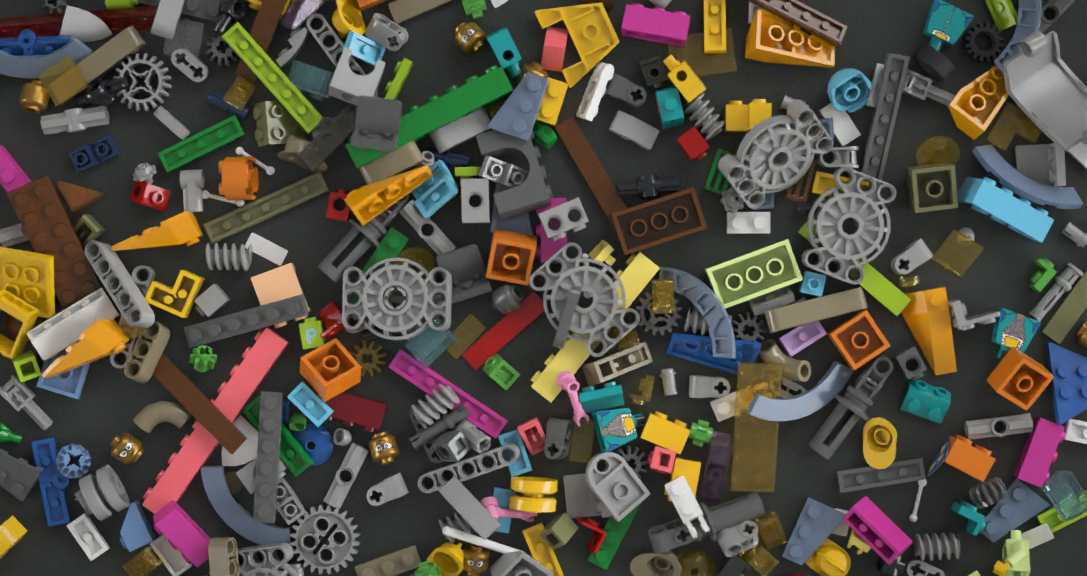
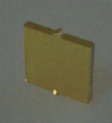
M70 55L38 75L46 88L45 92L49 93L56 106L89 87L81 74L82 70L78 69Z
M953 229L932 258L944 265L945 269H950L962 277L984 250V247L971 240L970 236L966 237Z

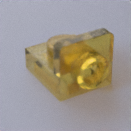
M238 75L231 88L225 94L223 101L242 111L257 85Z
M673 279L652 280L653 313H675Z
M646 374L645 378H641L639 391H642V395L629 393L628 398H632V403L645 405V401L650 402L655 376Z
M759 543L756 547L743 551L740 555L762 576H767L779 563Z

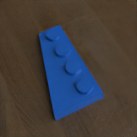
M673 333L666 353L749 378L762 343L735 340L736 358L713 357L711 337Z

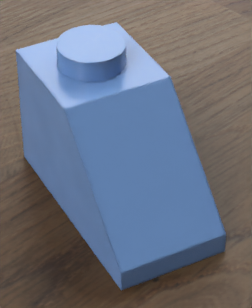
M139 500L130 504L120 532L122 536L120 537L121 544L125 549L128 548L129 552L157 539Z

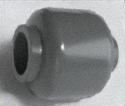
M513 283L501 285L492 292V307L502 314H509L518 309L524 299L522 289Z

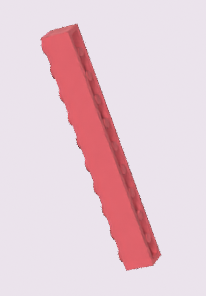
M269 327L265 330L260 329L254 338L257 342L252 348L249 346L242 355L244 360L240 366L236 364L229 374L232 376L228 383L224 381L217 390L219 396L216 400L211 399V402L232 423L290 343ZM198 420L192 426L195 429L190 436L187 434L181 441L180 445L182 448L178 454L174 452L167 463L170 465L167 470H161L155 481H157L155 487L153 489L150 487L142 497L145 499L142 505L154 514L170 501L174 500L176 503L179 501L200 471L201 466L205 464L219 444Z

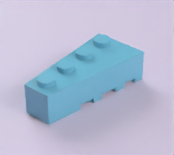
M984 177V179L965 178L957 194L958 202L973 204L971 208L986 215L991 214L990 218L1003 225L1009 224L1008 228L1032 241L1043 242L1054 219L1047 216L1049 212L1039 207L1036 209L1031 207V202L1022 197H1019V199L1013 196L1014 192L1004 187L1001 189L996 187V182L987 177Z

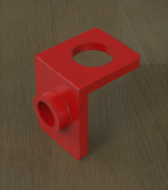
M135 181L130 200L166 211L171 191L145 182ZM141 187V193L137 197V191Z
M331 302L319 311L318 314L327 328L320 335L321 338L334 337L346 328L342 323V313L335 302Z
M576 516L575 519L579 523L595 530L587 549L597 554L607 532L599 527V522L589 517L586 521ZM597 537H598V541H597L596 545L594 546V542H595V540H596Z

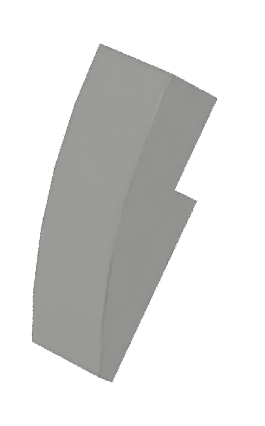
M455 476L439 490L445 499L484 540L500 526V523Z

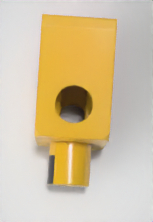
M673 53L663 60L670 70L667 73L668 77L688 102L706 90L704 83L685 60L680 63ZM684 71L687 76L684 79H680L677 73Z

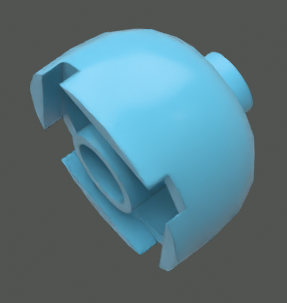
M846 68L837 71L828 82L827 93L831 103L837 110L841 112L842 110L854 112L861 109L869 101L868 95L870 91L872 92V85L870 80L861 71Z

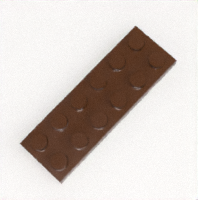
M43 176L7 192L35 252L54 256V291L63 310L101 288L102 286L93 267L85 256L82 244L49 176Z

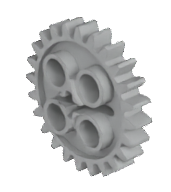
M320 504L318 511L312 506L310 508L311 514L306 511L304 514L305 518L299 517L297 519L300 525L294 524L292 526L297 532L290 534L291 537L296 538L290 545L297 547L294 550V554H300L297 562L304 560L303 567L311 565V572L318 568L319 574H322L324 569L327 570L328 574H331L332 568L339 572L340 564L346 568L348 566L346 560L351 562L354 560L351 553H358V550L354 548V546L360 545V542L355 540V538L360 536V533L354 532L358 524L351 525L350 522L354 517L347 519V510L341 514L338 507L332 510L331 505L324 509L323 504ZM319 519L327 520V529L319 527ZM337 524V528L328 538L329 542H326L316 555L313 554L315 548L323 540L322 536H325L332 526ZM336 532H342L345 535V542H338L336 540ZM306 536H312L315 539L314 546L306 544ZM323 549H329L332 552V559H325L323 557Z

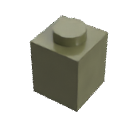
M564 512L554 517L540 533V536L555 550L565 545L579 527Z

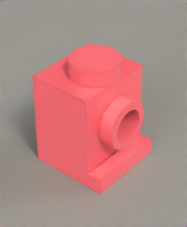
M655 446L653 451H650L647 459L648 469L662 474L671 473L676 452Z

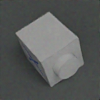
M213 284L194 300L197 303L195 308L202 316L212 317L231 299L218 284Z

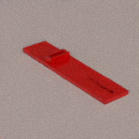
M535 291L523 300L522 305L518 309L507 314L461 355L476 371L545 311L543 300Z

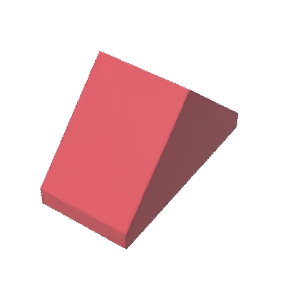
M547 27L541 65L544 66L543 70L562 73L568 29Z
M537 417L517 426L531 456L544 451L546 435Z

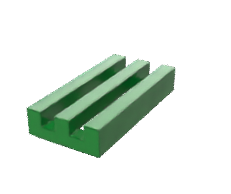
M720 148L717 149L704 187L705 190L719 195L726 191L729 185L728 180L725 179L722 190L718 189L723 176L719 170L714 188L710 187L720 155L737 156V154Z

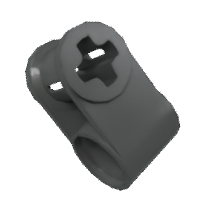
M613 74V78L610 80L605 92L609 97L636 108L643 106L647 99L644 88L617 74ZM640 92L643 99H638L636 102L633 101L632 93Z
M549 418L546 425L544 453L547 458L560 460L567 458L569 455L574 427L571 420Z

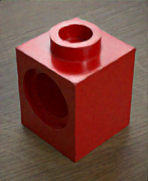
M695 126L676 140L691 161L695 158L699 161L708 154L706 150L710 146Z
M337 189L336 193L331 192L326 218L346 222L350 220L351 209L347 203L342 211H338L335 208V202L338 199L347 198L350 191Z

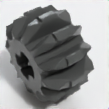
M211 34L210 37L214 40L213 43L206 42L207 46L212 47L206 50V54H213L210 61L214 62L217 60L218 66H222L224 61L226 66H231L230 59L238 62V59L234 56L237 53L223 37L219 35L216 37ZM223 43L229 46V48L226 49V53L222 52L221 50L219 51V49L223 47Z
M746 312L745 320L741 314H738L737 317L740 322L731 321L733 325L737 326L736 329L733 328V332L737 333L734 335L735 340L738 338L742 341L757 342L756 338L761 341L764 340V337L760 336L759 332L764 333L766 329L759 328V326L764 324L763 320L756 323L758 315H753L750 320V312ZM745 325L753 327V331H750L752 332L750 336L742 332V330H745L743 328Z
M630 445L626 446L627 453H624L619 448V453L626 461L634 459L633 463L636 465L631 467V469L641 479L638 472H647L645 468L641 467V465L648 464L647 460L640 461V459L645 457V453L642 452L637 456L639 448L635 447L632 453Z
M998 477L984 481L969 490L972 503L980 509L999 502L1008 494L1004 482Z

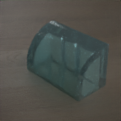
M1056 471L1048 479L1047 483L1043 484V491L1063 521L1074 519L1087 511V494L1071 471Z

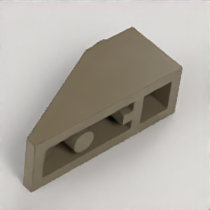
M643 342L581 367L588 385L592 386L653 362L646 342Z

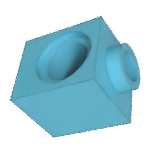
M802 271L801 276L803 280L800 281L798 292L822 297L826 275Z

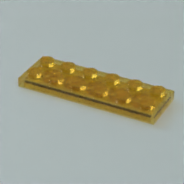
M738 362L731 491L774 492L779 421L760 419L746 412L756 393L769 398H780L782 364Z

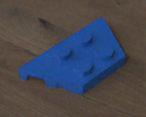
M1047 343L1045 347L1048 369L1054 377L1050 383L1056 425L1060 426L1087 409V358L1056 344Z

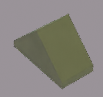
M86 214L80 218L74 227L83 249H85L88 242L96 241L106 231L91 215Z

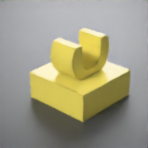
M603 239L588 254L593 260L604 261L610 267L616 261L610 255L614 249Z
M852 529L847 548L850 549L852 545L858 547L857 554H861L863 551L867 553L871 547Z

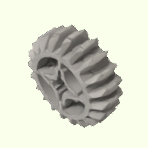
M136 53L135 61L131 56H128L127 60L129 63L120 62L124 68L122 70L119 68L115 69L116 72L120 73V76H113V80L120 77L127 79L129 74L133 83L129 92L126 88L117 92L116 96H124L120 102L125 104L129 101L128 108L132 109L135 106L136 111H141L142 105L145 111H149V104L154 109L158 108L156 101L158 100V102L163 104L165 101L161 96H169V93L164 91L165 88H172V85L166 83L172 77L169 75L164 76V74L168 73L169 69L167 67L162 68L164 62L161 60L156 63L157 57L154 55L149 60V54L144 53L141 59V55ZM140 65L152 67L149 71L146 70L142 74L134 70L135 67ZM157 73L159 84L155 91L152 86V80ZM137 77L145 79L144 82L148 88L141 86ZM141 91H146L151 95V97L143 100L133 98L135 94H139Z

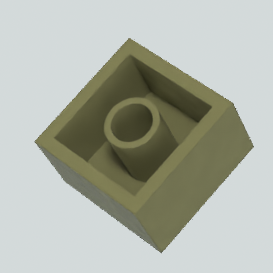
M946 162L906 167L909 207L911 211L920 213L958 208L954 164Z

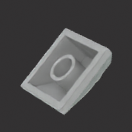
M522 550L504 553L490 567L492 576L554 575L550 569Z

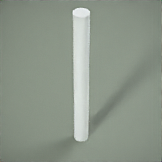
M444 526L442 531L444 535L503 554L521 551L488 539L484 540L482 537L448 526Z

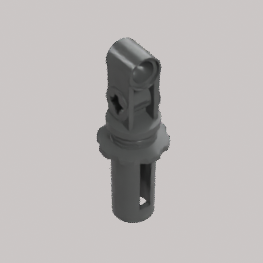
M409 194L405 196L403 201H397L386 209L385 212L388 215L382 212L364 226H362L359 220L356 222L350 219L348 222L353 226L351 230L317 267L337 284L343 277L345 270L352 267L372 245L378 249L381 247L377 241L381 234L384 235L387 232L385 226L389 225L398 215L399 211L407 204ZM361 234L364 239L337 268L334 267V262Z
M876 356L859 376L855 385H849L846 388L848 390L845 395L835 394L834 397L839 401L837 406L808 444L829 460L857 421L861 420L860 418L868 421L869 417L865 411L868 409V406L873 405L871 399L878 393L884 381L893 370V364L886 356ZM881 360L886 361L888 364L887 369L883 372L877 371L876 368L877 363ZM849 408L851 410L850 414L847 416L842 425L830 439L828 444H826L824 442L825 439L828 437L830 432L833 430V428L836 426V424L839 422V420L842 418L844 413Z
M753 492L710 508L706 507L705 503H699L704 514L703 518L710 531L705 532L697 518L691 522L698 536L694 539L681 518L662 525L653 526L648 530L654 553H665L670 549L693 541H702V538L708 536L712 542L717 541V534L721 530L736 526L744 521H752L765 516V511L758 493Z

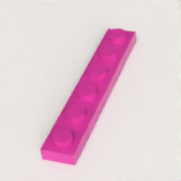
M402 349L399 350L389 365L390 369L432 397L434 396L432 389L440 392V383L445 387L447 385L450 386L460 400L459 404L453 402L454 407L452 410L464 403L468 408L467 411L471 414L465 419L495 439L508 422L507 419Z

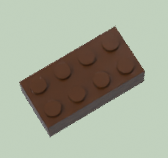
M694 187L610 214L623 256L707 229Z

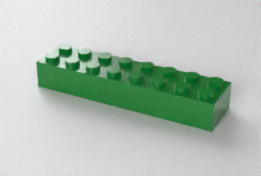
M496 65L484 71L485 75L479 78L477 75L465 80V85L459 88L457 85L445 90L447 94L441 97L435 95L426 100L427 104L421 107L415 105L407 109L408 114L402 116L400 120L399 139L396 149L414 140L417 143L430 136L431 132L510 96L514 90L502 66L499 68ZM351 138L348 139L349 143L345 145L356 168L359 170L366 164L388 154L380 152L378 149H359L357 146H351Z

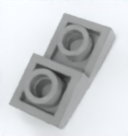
M299 27L290 34L291 38L288 39L292 48L289 49L287 47L278 54L279 58L276 61L281 68L284 69L304 47L309 36V31L305 27L303 29Z
M617 111L609 128L610 131L623 139L631 140L646 150H651L659 133V130L622 111Z
M486 155L478 176L514 188L526 180L529 171Z
M282 477L278 480L277 510L286 523L290 525L304 515L306 510L289 483Z

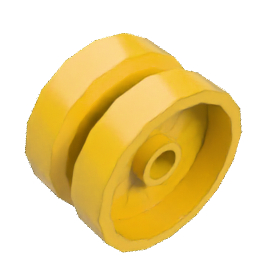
M529 476L511 477L510 489L523 494L511 495L509 508L533 513L555 512L556 499L543 494L556 493L558 480Z

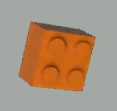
M494 229L486 267V278L528 285L537 247V236Z
M861 310L827 333L852 370H856L890 347V344L867 310Z
M337 338L300 357L301 375L324 402L360 382L361 366Z
M1012 347L986 381L997 393L1027 411L1054 377L1042 364Z
M958 434L956 437L949 435L947 439H949L950 445L944 462L984 482L995 461V458L990 456L992 452L978 445H975V447L971 446L972 441Z

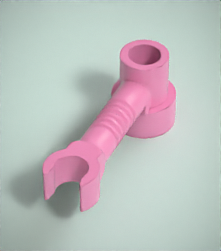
M562 371L557 376L556 382L558 386L568 392L574 409L573 421L580 427V418L584 417L589 422V416L582 409L577 394L579 383L569 371Z
M485 497L480 501L497 521L498 517H511L532 522L534 521V516H538L537 513L501 509L498 507V500L495 497Z

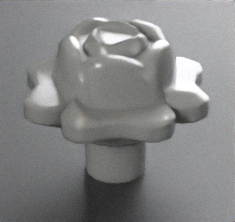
M147 162L139 164L133 173V180L152 184L154 182L152 179L153 174L157 173L156 166L150 165Z
M733 187L722 192L723 198L720 199V203L724 205L725 211H731L734 214L737 210L743 209L744 205L742 203L744 201Z

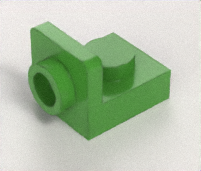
M1036 258L1033 261L1043 269L1042 271H1037L1031 278L1032 283L1029 287L1035 292H1041L1057 273L1053 269L1054 264L1046 258H1043V260Z
M497 353L490 357L483 367V370L506 391L521 375Z

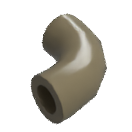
M773 339L761 342L758 356L773 372L786 379L798 382H806L810 378L811 366L808 361L797 360L787 356Z
M159 401L147 405L134 417L133 421L141 429L150 433L156 425L162 422H170L181 429L192 414L177 402Z

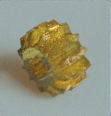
M364 340L362 341L363 349L356 344L354 347L358 353L350 352L351 356L356 357L355 360L362 368L361 376H365L368 370L370 377L374 376L373 368L378 373L382 371L377 364H386L385 361L379 360L380 357L386 356V353L378 354L382 346L379 345L376 349L373 348L375 341H371L368 347L367 342ZM364 353L366 355L370 353L372 354V363L363 362V359H365V357H363Z

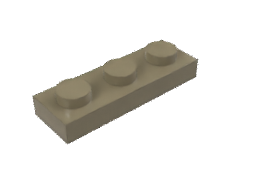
M415 544L355 565L354 568L357 576H394L419 567V563H422Z

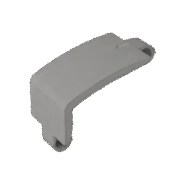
M1036 30L1019 42L1020 52L1003 64L1006 91L1023 112L1054 143L1064 151H1068L1081 141L1087 144V87L1061 59L1057 33L1051 31L1044 36L1043 33Z

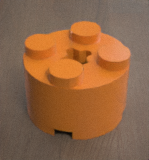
M253 156L226 157L224 160L219 161V172L222 173L219 193L224 195L227 200H254L256 198L253 193L258 192L259 175L258 168H253L252 162H256Z

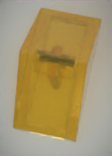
M774 511L755 519L767 550L788 542L779 517Z
M148 546L126 563L123 568L130 576H146L163 562L153 549Z

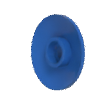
M314 423L306 424L304 430L296 431L293 435L314 461L311 466L325 463L333 453V437L329 430L322 425L317 427ZM310 441L315 443L316 446L314 449L308 448V443Z

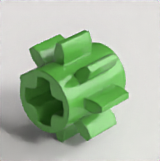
M462 0L466 15H472L473 19L482 17V11L487 10L484 0Z
M201 345L197 349L193 348L189 363H194L193 369L199 372H206L214 368L217 354H212L213 349L209 346Z
M700 419L698 424L692 422L691 431L688 435V438L693 439L692 444L701 447L703 442L709 444L713 433V428L708 427L709 422Z
M428 560L419 563V568L415 571V576H442L439 566L436 563H429Z

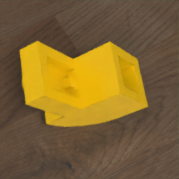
M11 516L0 526V559L27 532L14 516Z

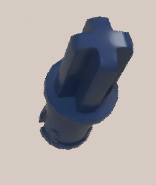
M214 90L208 96V102L224 109V112H230L244 120L250 112V107L235 101L233 97L229 98Z
M430 147L428 149L434 155L435 162L442 160L447 167L448 165L469 167L470 156L453 153L451 150L439 154L437 149Z

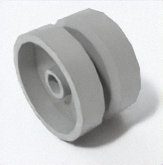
M106 465L96 470V477L89 474L79 479L82 495L92 513L100 521L111 516L113 509L119 512L130 506L127 492L111 466Z

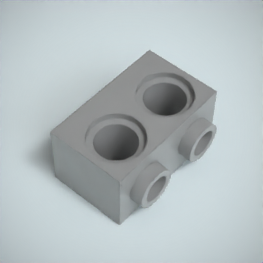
M579 197L538 214L548 239L553 237L554 241L566 236L565 231L573 229L576 232L586 228L585 223L589 222ZM571 210H578L581 218L577 222H572L568 218V213ZM551 218L559 219L561 226L558 230L553 231L548 227V221Z

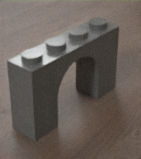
M496 130L476 135L483 161L486 155L493 158L504 155H518L524 158L530 165L529 174L522 184L493 194L501 220L551 205L549 198H552L553 194L550 185L545 186L543 178H547L544 165L539 166L537 160L541 158L538 145L533 147L531 139H535L533 130L529 141Z

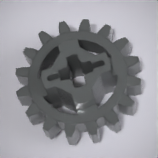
M653 289V295L646 292L645 300L639 298L642 305L635 307L637 310H640L639 317L641 321L638 325L645 324L644 331L647 332L649 329H652V335L660 331L661 336H663L666 329L671 333V326H678L675 320L682 318V316L677 314V311L682 310V307H676L675 305L679 300L671 299L673 293L666 296L664 289H662L660 294L657 293L656 289ZM654 298H663L658 304L650 302ZM669 304H671L673 309L672 317L668 314L667 310ZM650 306L658 309L662 307V313H664L667 319L661 316L655 318V312ZM645 308L648 309L650 313V318L648 319V321H646L644 316ZM658 321H665L666 323H668L662 327L654 326Z

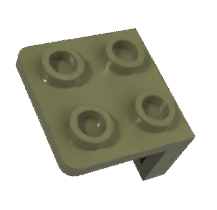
M264 101L255 104L253 116L256 120L255 139L258 142V147L286 144L288 137L291 135L308 140L307 132L280 101Z

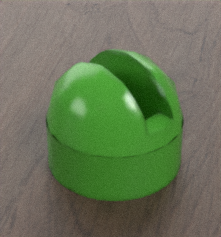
M299 412L291 415L289 428L294 431L304 430L306 428L305 416Z

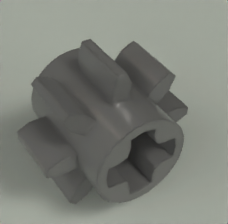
M45 0L46 4L42 7L45 9L50 7L49 13L54 15L55 11L63 14V9L69 5L66 3V0H58L57 6L52 4L54 0Z

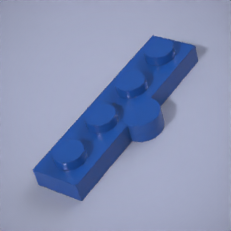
M25 29L20 32L18 38H0V50L20 57L22 55H48L71 41V35L36 37L33 31Z
M55 438L33 441L31 443L36 467L44 468L39 477V483L48 527L71 522L65 487L70 485L71 478L62 475L57 468L56 457L58 453Z

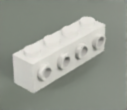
M101 287L26 334L43 361L48 358L55 357L66 347L77 343L78 337L98 319L114 320L119 314Z

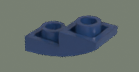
M107 135L69 153L77 173L120 155L112 135Z

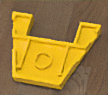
M602 2L534 11L542 29L564 20L581 57V62L562 70L569 88L573 87L620 42Z

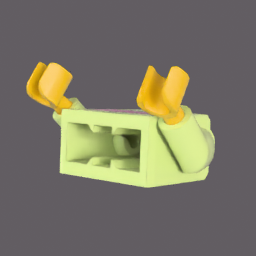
M1010 530L1002 550L1003 563L997 561L993 573L999 576H1029L1030 557L1028 540L1021 539V531Z

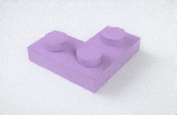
M803 297L795 303L806 301V299ZM816 321L797 326L778 338L788 356L791 357L827 333L820 322Z

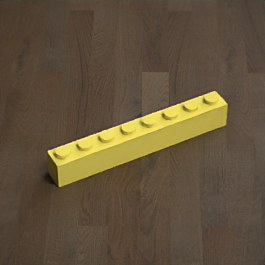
M641 252L637 255L632 253L625 262L628 264L623 272L619 270L616 273L622 281L625 290V309L631 305L660 269ZM618 285L616 286L618 300H622V292ZM618 304L617 310L621 309L622 304ZM574 332L572 336L580 337V333ZM590 333L584 334V337L590 336ZM566 338L563 349L560 348L556 355L551 354L544 362L547 366L542 373L538 370L531 378L533 382L531 387L551 403L562 390L556 382L559 373L569 371L574 375L590 354L587 350L588 341ZM600 341L592 342L590 346L591 351L598 346Z

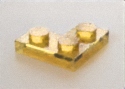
M1008 102L985 141L1002 151H1006L1015 134L1031 143H1035L1042 130L1021 109Z

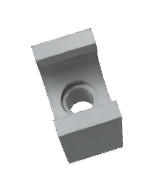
M344 47L329 85L328 95L357 106L359 96H375L386 62L378 60L373 72L365 76L357 75L349 68L352 50Z
M488 178L461 179L463 224L490 223V187ZM473 195L481 197L482 202L480 206L472 207L469 200Z

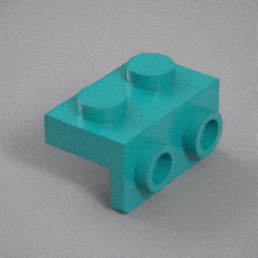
M910 379L908 390L900 404V410L941 424L951 404V393L942 387L931 386L922 380L912 381Z
M616 381L603 383L604 387L595 389V386L582 388V392H578L584 412L589 413L623 406L624 399L621 384L616 385Z
M961 500L960 504L954 501L950 509L969 518L964 530L977 536L986 525V521H984L986 517L976 512L977 507Z

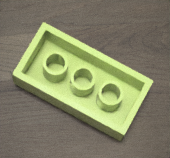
M788 239L705 269L712 291L719 298L724 308L803 280Z

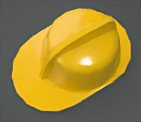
M336 0L337 9L332 14V23L337 29L339 36L345 38L348 36L349 31L360 35L365 33L366 27L358 1Z
M884 418L870 419L863 429L864 458L871 467L876 469H885L890 466L895 460L897 432L892 424Z
M828 538L805 561L811 569L821 576H845L851 567L849 554Z
M446 542L436 548L427 560L429 563H436L439 566L442 576H458L463 570L464 552L461 549L462 543L455 545Z

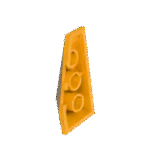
M757 9L746 37L745 58L765 63L833 68L835 64V46L814 34L809 35L802 31L800 27L790 24L769 11Z
M995 65L973 82L960 89L948 106L956 126L974 140L986 130L1009 96L1006 91L1003 72Z
M428 165L355 189L344 200L362 226H364L434 175Z
M185 211L161 222L160 227L148 228L142 232V235L132 236L112 246L111 249L112 251H124L184 244L191 246L200 242L199 238L203 236V233L194 213Z
M938 287L906 293L905 295L911 301L901 311L902 316L923 351L933 373L936 376L957 372L946 288Z
M98 319L78 337L80 342L72 344L66 349L68 353L66 356L63 355L57 358L41 375L44 378H52L111 354H118L126 347L124 344L129 341V338L115 320Z

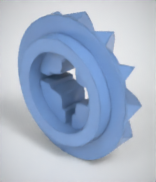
M70 444L59 451L56 457V465L59 472L65 477L79 478L90 469L91 457L88 450L81 445ZM69 455L74 458L81 456L78 460V466L75 464L66 466L71 460Z

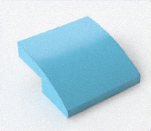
M438 160L430 167L434 176L411 191L416 198L415 204L425 219L432 216L458 193L456 183L442 160Z

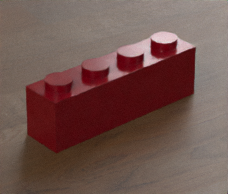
M304 381L317 394L307 381ZM342 392L325 402L334 411L327 420L333 421L334 418L342 420V424L353 427L356 423L363 425V430L370 432L381 429L388 406L387 403L347 392Z

